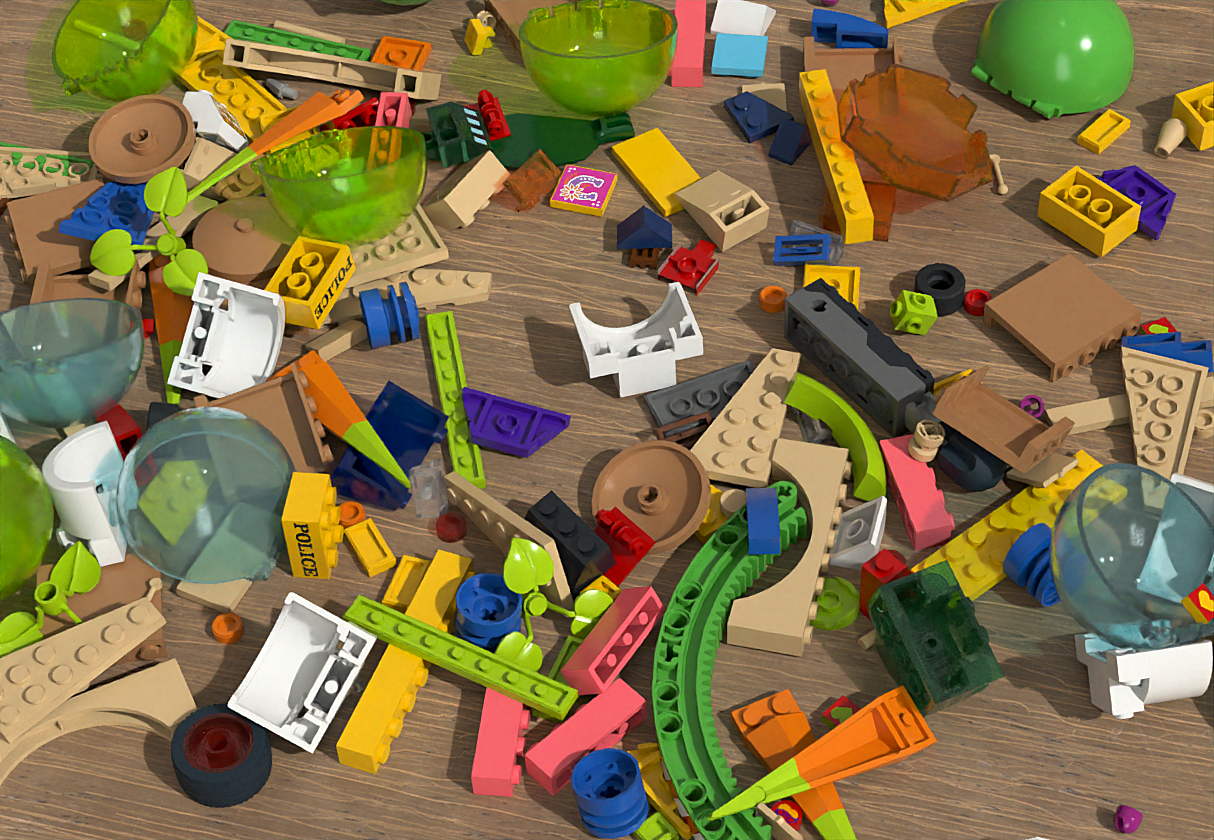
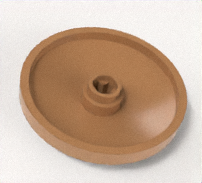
M141 95L114 105L97 120L89 136L88 149L95 167L105 177L126 184L146 183L155 175L171 167H179L193 149L196 129L189 111L179 101L163 95Z
M248 196L226 201L207 212L195 227L192 243L193 249L204 256L210 275L237 283H247L273 277L298 236H304L300 217L289 205L273 198Z
M652 440L635 444L612 458L598 476L592 493L594 520L597 524L595 516L599 510L611 511L615 506L656 541L646 555L671 550L692 536L703 522L711 498L709 477L699 459L680 444L663 440Z

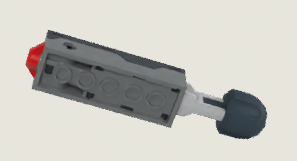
M819 278L785 298L783 304L785 312L784 338L891 437H901L909 431L914 433L917 424L922 420L935 421L945 430L944 440L938 450L940 452L938 456L939 469L954 483L972 492H982L998 484L1005 473L1007 463L932 414L937 406L934 403L936 398L933 394L935 379L932 374L919 366L909 353L901 350L890 336L882 333L872 320L864 317L853 303L846 301L835 287Z

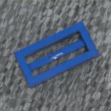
M829 234L776 236L773 262L776 266L830 264L829 254H831L830 243H832V237ZM822 244V247L782 248V245ZM784 255H806V256H784Z

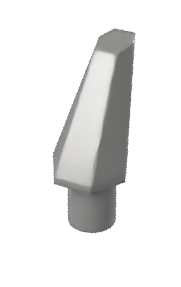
M273 78L267 79L266 85L280 99L287 97L295 100L297 98L298 90L290 88L288 84Z

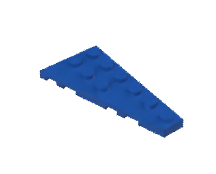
M116 181L108 182L87 200V205L82 209L77 208L69 220L65 219L60 223L59 233L96 242L107 231L121 229L130 233L132 245H144L155 213L146 206L144 201V189L148 182L139 184H126Z

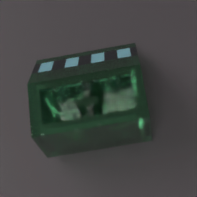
M454 102L426 108L429 127L443 168L469 161L489 150L494 153L480 111Z

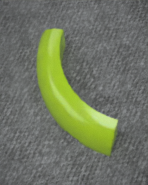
M796 371L789 381L784 403L799 409L816 421H824L833 430L831 434L841 448L848 449L853 462V496L868 502L881 496L885 497L887 480L884 461L878 444L864 420L834 391L811 377Z

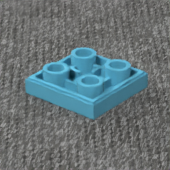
M717 33L711 74L746 76L749 78L763 77L768 36Z

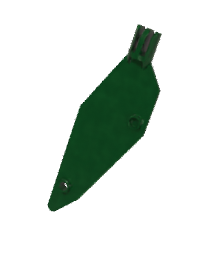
M515 113L505 116L511 136L487 142L488 147L476 145L460 150L453 127L451 126L408 135L405 153L421 159L465 163L490 150L504 168L534 171L583 161L601 144L631 139L635 136L629 113L601 117L595 120Z

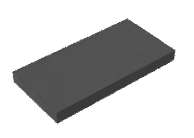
M750 360L643 395L644 404L658 428L709 411L712 421H714L754 372L755 368ZM703 419L665 432L663 436L667 438L705 425L706 421Z

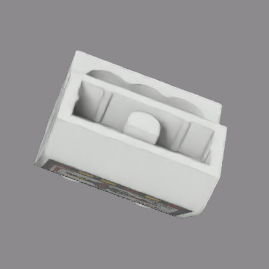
M198 90V92L186 91L182 104L187 108L193 119L197 137H203L237 154L248 146L249 141L236 117L227 110L224 104L214 99L212 93L205 90Z

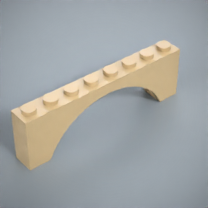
M226 38L223 64L326 80L383 92L407 93L408 97L416 99L438 100L442 75Z
M782 438L777 439L772 457V480L775 482L788 481L796 486L797 501L805 510L812 535L803 558L789 575L767 590L733 601L727 623V644L802 657L804 645L811 644L813 627L809 626L810 620L816 621L819 602L815 600L816 596H822L825 578L821 577L822 571L828 572L831 554H828L827 551L828 548H834L836 530H833V526L840 524L842 507L838 506L839 502H845L847 484H844L845 479L850 480L853 462L848 461V449Z
M176 658L160 662L143 671L129 674L122 679L97 686L93 690L75 697H70L11 744L0 732V786L8 774L30 753L47 742L76 730L104 725L131 726L156 733L171 742L179 724L192 712L194 713L198 710Z

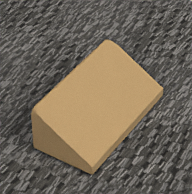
M350 319L307 343L305 348L308 352L314 350L326 362L368 338L366 326L362 322Z

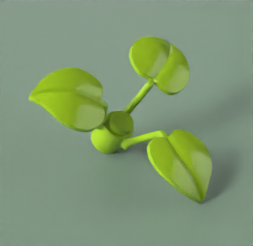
M171 167L155 175L148 181L144 189L146 206L151 211L160 212L159 217L166 227L168 234L161 235L157 240V245H132V238L129 232L121 229L107 231L98 238L92 248L90 256L92 265L107 275L123 276L129 273L135 264L136 257L133 250L159 251L162 255L170 257L172 261L164 267L162 272L164 282L168 288L182 295H193L199 272L208 274L207 262L204 256L197 250L186 249L185 241L181 237L175 236L176 230L172 229L165 217V214L171 217L179 216L187 204V185L183 173L178 167Z
M512 537L503 565V580L510 590L522 596L523 612L521 617L524 619L527 637L525 638L523 634L517 631L510 632L501 639L494 654L538 673L543 655L540 647L531 643L534 636L529 619L530 616H539L548 608L565 616L572 617L573 619L570 624L571 633L577 638L585 640L613 604L614 600L604 591L589 589L576 598L574 612L550 603L538 591V585L547 584L553 577L554 564L551 556L532 541Z
M80 541L73 544L60 558L51 573L50 581H45L36 588L34 595L39 603L35 607L38 612V621H36L32 614L21 611L12 613L1 621L0 658L44 640V636L39 631L44 625V612L49 615H59L65 612L77 625L83 623L68 607L66 596L71 598L74 592L85 594L91 591L100 580L101 567L97 559Z

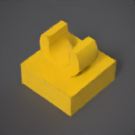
M470 19L464 41L472 55H481L483 48L492 47V43L487 37L495 36L493 28L490 26L483 27L480 19Z

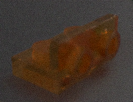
M539 149L503 183L520 203L515 210L520 212L525 207L528 210L532 209L541 200L538 197L541 192L546 195L557 185L554 180L561 172L545 153Z

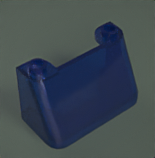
M388 380L365 416L410 483L433 443L440 444L448 431L444 427L449 418L448 415ZM350 445L330 476L331 485L336 487L337 495L396 511L398 507L404 509L412 496L408 492L409 488L405 487Z

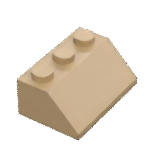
M489 150L461 164L422 206V209L431 223L450 231L460 226L464 229L475 220L473 215L476 211L480 212L490 203L488 198L491 195H496L505 187L503 182L509 177L510 173Z

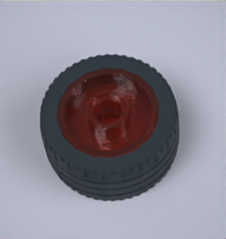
M228 703L208 705L196 710L194 713L192 712L179 724L175 734H173L171 760L177 780L184 792L199 804L215 808L242 804L244 801L253 798L255 794H258L269 779L272 770V750L265 727L228 707Z

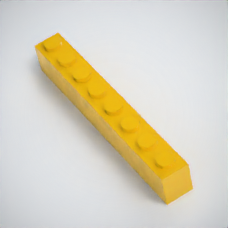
M826 69L800 72L799 99L845 244L873 241L874 215Z
M438 549L405 615L451 634L453 620L456 616V595L458 589L468 578L477 575L474 572L473 559ZM391 644L388 645L336 745L340 764L376 774L380 764H384L388 759L390 744L393 738H397L401 733L406 713L411 712L415 705L416 693L419 687H423L427 681L431 662Z

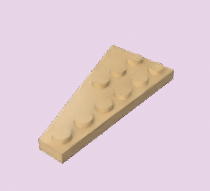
M414 268L383 279L366 282L356 287H349L343 289L320 328H323L324 324L338 322V325H341L350 319L363 318L358 292L378 288L382 299H387V286L393 285L396 296H400L399 283L407 282L412 295L415 297L417 308L425 307L426 311L436 309V305L452 303L456 306L486 301L490 294L492 273Z

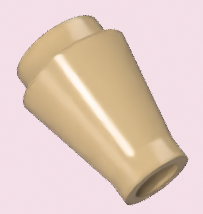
M1170 118L1162 124L1159 138L1154 148L1157 156L1167 158L1186 138L1187 126L1183 121Z

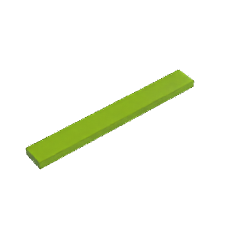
M453 311L425 315L453 471L479 489L486 488L479 445L470 441L462 401V389L467 387Z
M360 594L342 616L344 621H350L378 636V639L559 720L564 719L578 698V690Z

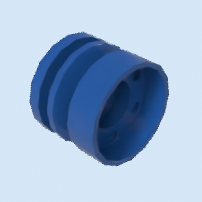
M407 282L399 283L400 296H396L393 285H388L387 299H382L378 288L358 292L363 321L366 326L371 349L389 346L391 342L390 332L394 331L400 343L406 342L404 329H408L411 340L419 339V312L415 297L412 295Z
M1038 523L1024 532L1012 545L1005 557L1003 572L1020 587H1027V592L1033 598L1036 597V600L1044 607H1049L1060 602L1077 585L1086 569L1087 557L1079 550H1076L1069 542L1063 543V538L1047 524Z
M480 573L468 578L459 587L456 595V635L458 638L495 653L499 642L504 636L513 631L521 633L522 596L513 592L505 585L503 575Z
M605 748L589 753L575 765L571 775L572 787L582 824L589 833L600 838L615 839L627 836L640 828L647 818L649 806L638 761L630 753L621 749Z

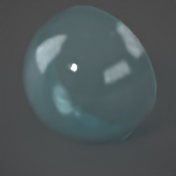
M73 298L39 302L1 312L0 411L24 424L51 429L69 428L85 424L110 411L127 394L135 382L142 364L145 337L140 311L127 303L115 300Z
M221 407L186 409L169 415L152 425L130 449L122 465L116 490L118 522L125 539L137 555L150 566L168 576L202 584L225 583L242 578L254 582L256 578L267 581L277 564L275 559L280 558L287 546L281 519L292 474L297 471L289 452L279 438L258 420L233 409Z
M1113 463L1104 465L1083 479L1071 491L1060 507L1053 523L1049 542V568L1053 584L1068 613L1080 626L1099 640L1118 648L1131 647L1134 652H1136V649L1141 648L1158 649L1191 644L1203 637L1214 635V618L1205 625L1203 622L1197 624L1181 603L1184 597L1202 583L1205 584L1214 596V526L1200 507L1182 489L1167 478L1150 469L1134 464Z

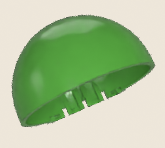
M1000 0L990 12L982 27L976 50L977 60L973 63L971 75L986 84L990 82V86L1006 95L1012 93L1011 98L1029 108L1033 106L1034 111L1048 119L1052 116L1058 118L1062 114L1089 112L1113 103L1127 90L1135 61L1134 37L1127 17L1115 0Z

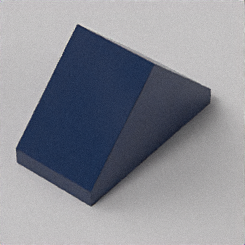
M782 118L769 150V157L792 166L813 141L808 126Z
M643 205L617 225V249L672 248V224Z

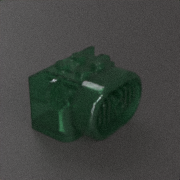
M947 560L879 586L868 601L869 615L876 628L875 644L878 654L898 687L904 685L922 717L965 701L970 696L986 689L991 682L1004 677L989 645L988 633L982 625H979L974 615V605L968 596L965 597Z

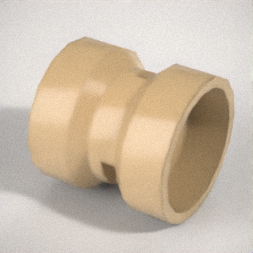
M932 420L920 421L907 447L910 455L921 462L934 460L939 446L945 437L944 428Z

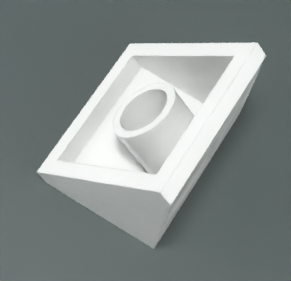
M718 0L711 26V34L725 33L764 36L776 14V10L744 0Z
M884 496L841 514L840 524L835 527L834 548L829 549L828 553L831 554L830 565L861 571L862 565L879 552L886 520L887 499Z

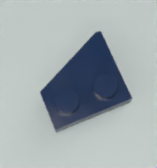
M748 91L724 101L725 110L749 144L777 132L782 118L794 121V117L790 113Z

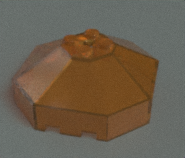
M894 63L889 65L884 73L876 70L866 74L861 82L857 79L849 81L837 105L840 138L848 147L880 173L884 181L891 183L897 189L949 202L993 180L991 172L993 162L986 146L987 134L982 130H977L972 134L966 129L977 110V104L965 94H961L957 98L949 91L951 83L947 79Z

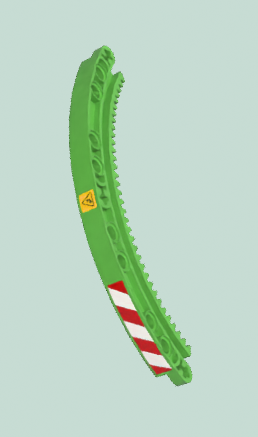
M779 481L768 487H776L780 554L749 555L746 504H744L716 530L696 554L676 586L663 617L654 654L652 682L655 737L665 781L668 783L670 793L677 804L681 818L689 826L695 840H772V827L770 825L764 826V818L762 816L756 817L755 807L715 820H708V817L713 812L743 792L741 787L737 788V779L732 778V770L727 768V759L723 758V749L719 747V738L716 735L714 717H712L711 679L713 677L714 659L717 657L716 649H719V640H722L723 631H726V622L729 620L733 601L741 599V595H746V587L751 588L753 586V579L758 580L759 571H766V564H773V556L779 558L781 557V549L789 550V542L796 545L798 543V536L806 538L807 517L805 510L802 507L798 510L794 509L797 504V488L788 481Z

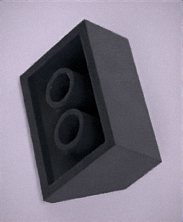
M552 490L528 509L524 520L555 541L573 600L580 595V591L616 564L609 546Z

